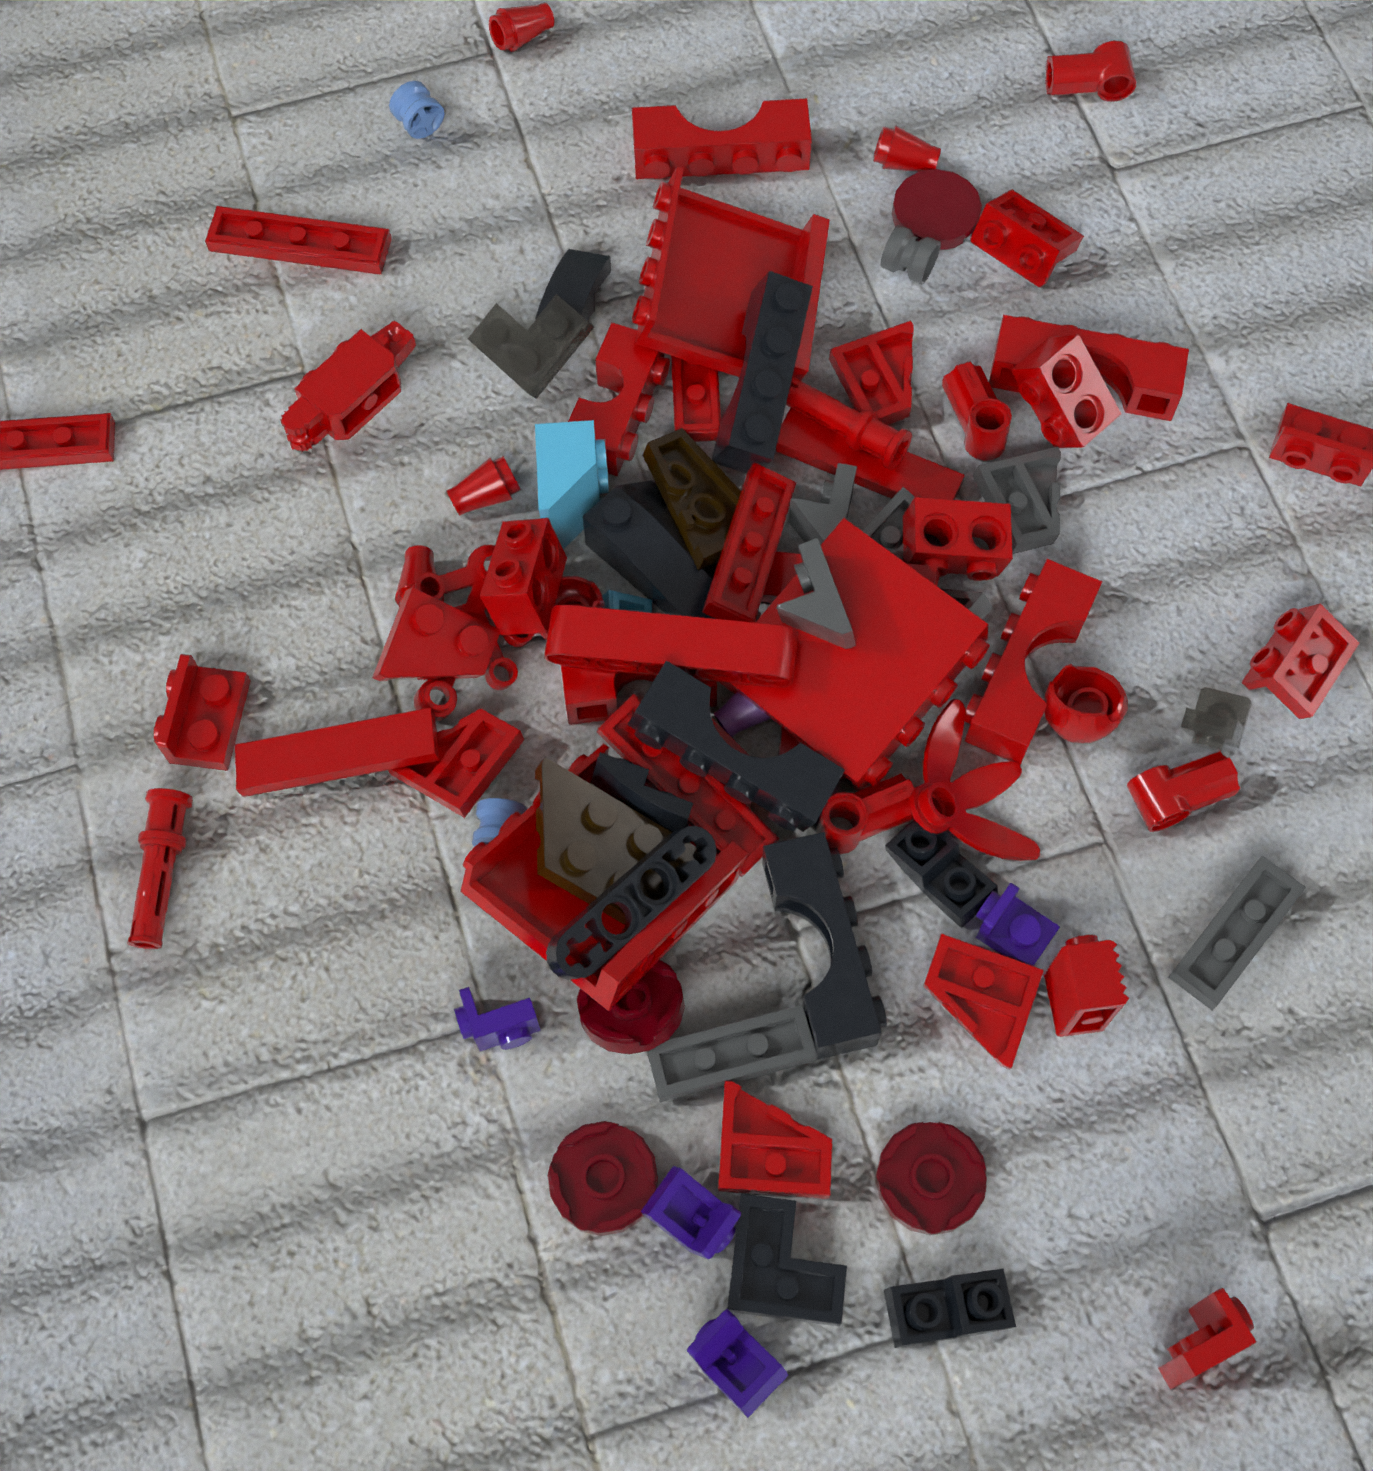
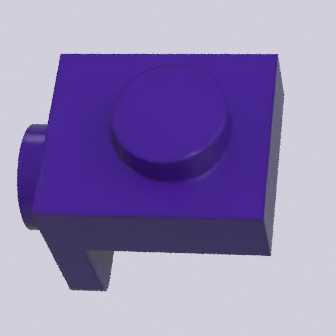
M466 987L459 990L463 1006L454 1008V1012L463 1039L473 1037L480 1052L498 1045L503 1050L522 1046L532 1039L531 1034L541 1031L530 998L479 1015L470 988Z
M676 1166L670 1169L641 1210L642 1214L686 1250L708 1260L728 1246L736 1231L734 1225L741 1216V1212L733 1205L721 1202L682 1168Z
M725 1309L716 1319L705 1323L698 1331L693 1343L687 1349L688 1354L702 1372L747 1418L789 1376L784 1367L744 1329L737 1317L729 1309Z

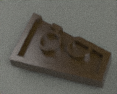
M683 428L648 442L642 456L699 571L719 561L741 490Z

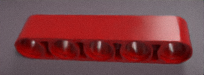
M555 605L551 610L544 659L561 666L656 676L667 660L698 680L766 687H788L793 684L799 633L792 628L775 624L576 605Z

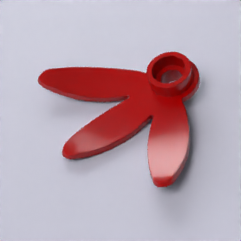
M956 698L952 699L937 717L927 739L923 761L924 783L917 786L910 796L913 818L926 831L940 834L949 830L967 845L987 855L1007 860H1037L1040 857V848L1035 841L996 822L966 812L990 802L1006 791L1020 777L1022 769L1017 762L1013 761L993 763L973 769L951 782L950 778L959 754L966 715L963 702Z

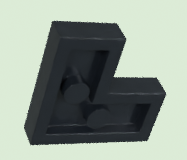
M741 1193L739 1204L741 1216L737 1221L727 1309L734 1313L840 1327L842 1325L847 1266L791 1258L796 1201Z

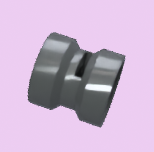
M899 224L894 228L886 243L880 266L891 272L898 270L904 272L907 269L909 280L922 285L928 279L936 263L941 242L931 237H925L918 242L919 239L914 236L912 229Z

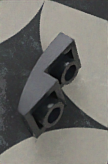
M568 249L557 265L545 289L535 317L536 325L553 328L561 333H579L595 311L596 291L611 273L610 256Z
M600 752L590 784L672 833L685 828L693 806L692 802L678 798L670 792L658 791L644 786L649 769L635 765L626 759L615 758Z
M914 819L885 845L886 851L906 875L960 928H963L977 915L992 891L998 893V885L960 854L959 843L945 831L940 834L930 833L922 828Z
M1004 1268L953 1275L941 1280L891 1286L884 1289L894 1348L951 1340L1016 1327Z

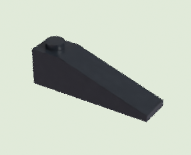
M653 480L617 485L582 516L586 546L645 597L651 599L652 603L665 614L716 619L702 611L718 561L698 571Z

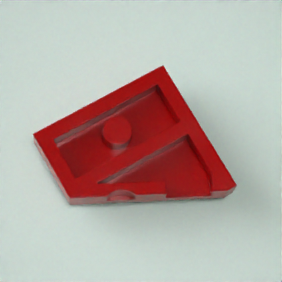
M912 321L830 349L829 361L855 410L859 412L871 410L878 414V420L887 425L910 417L912 407L911 378L913 372L912 339L914 334Z
M412 587L405 592L372 678L378 681H389L397 678L430 680L440 677H453L455 679L481 677L485 675L500 633L496 627Z
M480 708L460 719L453 728L437 732L438 761L390 769L388 772L400 781L465 818L525 739L519 729Z
M941 934L923 986L1001 1067L1010 1070L1012 1069L1044 970Z
M725 1081L718 1192L829 1199L831 1193L832 1139L811 1126H804L792 1119L790 1114L773 1104L769 1106L742 1090V1086L735 1082Z

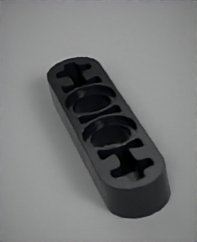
M688 826L674 831L663 839L554 935L546 951L547 963L551 971L558 977L566 980L585 978L595 973L710 869L715 862L717 854L716 843L712 835L704 828ZM693 841L697 847L692 854L694 859L683 862L676 868L671 866L668 862L676 860L686 850L684 844ZM646 870L655 871L663 880V892L657 900L649 899L641 890L640 880ZM610 903L618 905L625 914V927L617 935L608 932L602 924L601 916L603 909ZM589 936L598 941L588 945L580 953L579 958L583 963L582 965L580 963L567 964L565 958L569 955L570 950L566 943L569 945L584 942Z

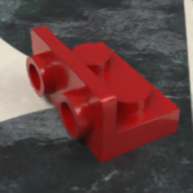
M1011 189L986 203L970 240L971 243L1037 287H1041L1047 283L1055 265L1077 251L1084 235Z
M1287 403L1278 425L1269 458L1283 462L1291 468L1306 469L1328 476L1339 483H1350L1361 487L1373 469V429Z
M1321 603L1301 609L1292 608L1283 613L1275 622L1273 627L1275 632L1266 646L1257 651L1250 660L1249 665L1251 668L1242 681V684L1248 690L1267 687L1298 719L1314 716L1360 643Z
M180 654L176 670L172 669L167 678L166 694L168 701L164 715L157 717L154 726V742L169 764L228 771L251 682L247 672L200 667L196 664L192 655Z
M1224 1288L1216 1290L1188 1309L1199 1330L1167 1348L1173 1360L1158 1369L1170 1390L1257 1343L1251 1333V1330L1254 1329V1324L1249 1312L1238 1298L1234 1296L1230 1298Z

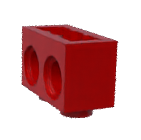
M1079 334L1049 337L1011 369L1019 384L1021 396L1031 405L1041 423V431L1044 437L1054 447L1084 448L1121 415L1116 402Z
M914 497L903 515V561L908 564L938 566L939 577L949 573L967 575L968 579L974 581L991 580L998 577L1013 559L1011 504ZM924 534H931L937 537L942 546L938 547L930 544ZM972 537L985 541L989 550L979 548L974 543Z
M548 518L502 521L480 593V598L501 635L547 633L551 610L556 602L567 561V556Z

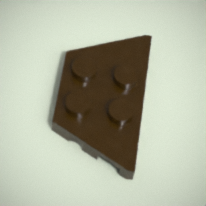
M546 757L538 764L535 770V780L540 781V806L536 809V830L540 835V846L537 849V874L588 904H591L672 833ZM691 843L684 844L686 847L684 853L676 860L668 863L676 868L683 862L693 860L692 854L697 847ZM646 870L641 876L640 886L643 894L649 899L657 900L664 888L660 875L655 871ZM612 903L606 905L603 912L625 925L626 919L623 910L618 905Z

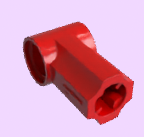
M1114 40L1099 45L1093 53L1048 56L1045 81L1047 94L1060 95L1097 92L1102 100L1110 102L1128 97L1136 88V78L1128 45L1122 41Z
M971 361L956 365L950 373L943 376L942 387L965 432V449L969 455L978 460H994L1005 451L1012 419L1011 410L1004 402L997 399L981 366L973 365Z
M1221 751L1172 769L1168 765L1153 767L1138 774L1127 783V788L1150 832L1169 828L1187 818L1192 811L1235 796L1240 790L1237 778L1238 772L1230 757L1224 756Z
M901 773L879 782L875 787L869 786L855 793L841 792L832 795L820 814L816 834L825 832L829 849L837 847L841 855L854 850L860 841L913 820L910 796L915 788L912 782ZM836 817L845 818L853 825V828L849 830L839 829L832 824L830 819Z

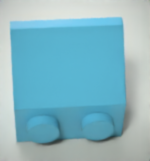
M594 420L535 424L540 518L549 519L563 550L584 530L582 516L600 501V494L609 493L605 439H595Z

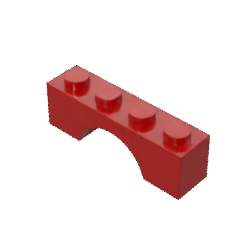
M807 98L763 101L760 110L752 120L738 128L725 131L707 130L690 123L682 116L676 105L632 107L636 179L672 177L677 166L684 168L682 177H705L708 175L725 174L747 175L751 173L794 172L810 169L812 137Z
M1003 314L989 376V383L992 388L1020 393L1019 384L1011 369L1049 337L1079 334L1104 382L1111 386L1119 396L1125 413L1172 421L1183 394L1189 349L1176 347L1166 342H1149L1128 338L1117 333L1106 334L1080 329L1074 325H1058L1036 321L1025 316L1014 317Z
M1049 559L1046 560L1039 576L1030 572L1019 597V600L1026 602V605L1021 615L1014 612L1010 614L1000 637L1001 640L1008 642L1002 656L994 652L992 653L981 680L989 683L983 697L974 693L967 706L965 722L970 724L964 742L1021 765L1047 706V703L1034 691L1029 683L1025 670V660L1034 651L1046 645L1076 643L1103 581Z

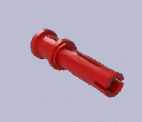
M794 375L792 376L786 406L845 437L849 448L858 452L863 449L883 460V466L889 470L897 467L910 446L912 432L904 428L898 431L878 420L877 413L871 410L859 412L794 377Z
M154 788L146 791L145 801L149 803L145 831H141L138 836V843L140 848L144 850L127 944L142 949L162 948L176 855L181 854L186 846V838L182 836L186 809L191 808L193 803L191 795L166 788Z

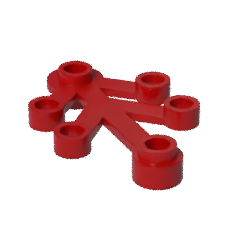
M483 545L476 548L468 557L466 567L440 576L435 573L420 575L413 587L421 591V583H431L437 591V594L432 597L440 600L444 594L472 586L466 602L455 608L489 624L484 612L486 607L480 598V593L487 574L484 562L491 561L495 545ZM526 634V637L519 638L515 635H503L505 641L514 647L526 645L534 636V634ZM497 642L485 672V679L493 689L505 690L516 681L518 669L511 659L503 656ZM500 666L505 668L509 674L508 681L498 680L494 675V667ZM440 677L424 682L414 696L415 709L420 710L431 707L436 715V722L447 718L457 704V693L453 688L456 679L453 677ZM439 690L443 692L446 697V703L444 705L433 703L430 699V691Z

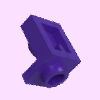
M1010 883L1002 896L992 891L978 911L976 917L983 921L976 938L1001 955L1034 966L1060 926L1018 899L1016 895L1020 888Z

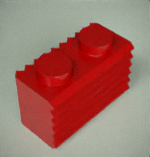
M1097 935L1073 937L1065 941L1066 946L1061 947V950H1059V953H1057V956H1055V959L1047 969L1048 971L1044 974L1055 1031L1058 1037L1104 1031L1129 1000V997L1123 994L1127 987L1121 983L1125 976L1118 972L1122 965L1116 961L1119 957V954L1114 951L1117 944L1112 940L1099 941Z

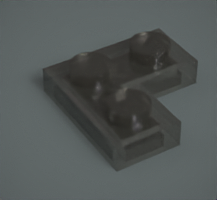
M556 294L529 329L525 328L509 312L496 303L469 336L468 340L523 390L537 399L595 326Z

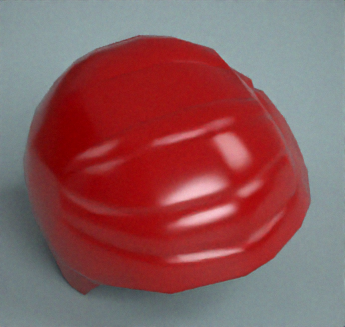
M1066 665L1053 681L1049 682L1044 696V701L1047 703L1044 714L1048 724L1061 738L1074 743H1093L1105 738L1119 726L1128 711L1127 696L1120 682L1113 675L1096 667Z

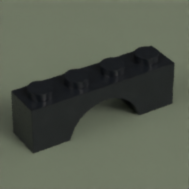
M769 271L751 292L741 333L746 337L744 362L732 399L721 418L712 456L714 463L747 474L754 462L766 467L773 461L813 286Z
M666 660L627 724L636 730L635 736L641 742L654 749L660 750L664 747L681 757L679 760L680 764L690 772L702 777H706L709 774L725 784L724 790L734 799L745 804H751L753 801L770 812L769 818L784 829L790 831L799 829L804 832L816 823L845 769L802 743H799L782 755L769 758L752 757L735 750L723 740L713 724L710 714L711 687Z
M825 832L763 846L762 866L774 910L794 914L808 921L819 931L829 951L830 968L826 976L813 990L804 995L802 1003L817 1052V1060L877 1046L882 1034L881 1028L887 1027V1018L880 996L871 997L866 977L872 976L871 961L866 946H857L852 927L858 926V918L852 897L850 895L843 897L838 879L844 877V870L838 848L829 849Z

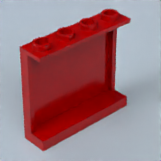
M677 166L669 182L660 183L653 203V209L659 210L658 219L653 220L649 229L646 246L652 248L651 257L646 258L639 278V284L645 286L644 296H639L632 316V323L638 324L635 344L740 377L746 351V337L741 333L750 295L769 271L813 286L793 372L794 377L802 380L809 371L830 219L813 214L802 230L681 188L684 168Z
M843 518L820 546L853 630L856 646L844 649L781 621L776 607L779 604L806 595L803 593L796 574L755 622L786 626L799 633L793 684L788 687H766L726 682L720 683L733 694L736 692L740 693L807 747L845 769L843 775L852 781L855 790L860 791L868 783L875 787L882 781L893 765V762L889 760L892 754L901 744L909 747L916 740L925 726V722L921 719L933 705L941 708L950 699L958 686L954 681L965 666L970 669L976 667L987 653L990 645L986 642L988 640V623Z
M603 743L591 755H580L571 764L568 771L590 783L600 752L608 755L610 747ZM539 792L532 806L521 814L517 811L507 818L494 839L488 844L485 842L478 843L468 853L463 862L465 873L461 893L547 961V947L554 935L590 904L537 874V849L540 846V835L536 830V809L540 806ZM731 841L719 854H716L715 862L708 871L595 973L588 977L572 979L571 981L609 1011L737 882L749 853ZM602 912V924L605 929L615 935L621 933L625 925ZM589 936L584 942L569 945L566 943L570 950L569 955L565 958L567 964L580 963L582 965L583 963L579 958L580 953L588 945L598 941Z

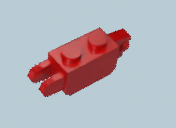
M395 320L372 336L360 329L349 340L341 342L335 348L333 354L317 369L306 373L299 385L294 388L298 399L288 407V411H284L285 413L281 415L282 419H280L286 434H288L286 437L288 442H290L292 450L295 449L302 453L303 451H308L309 448L312 449V445L318 444L327 434L335 440H349L401 393V379L398 368L416 347L414 335Z

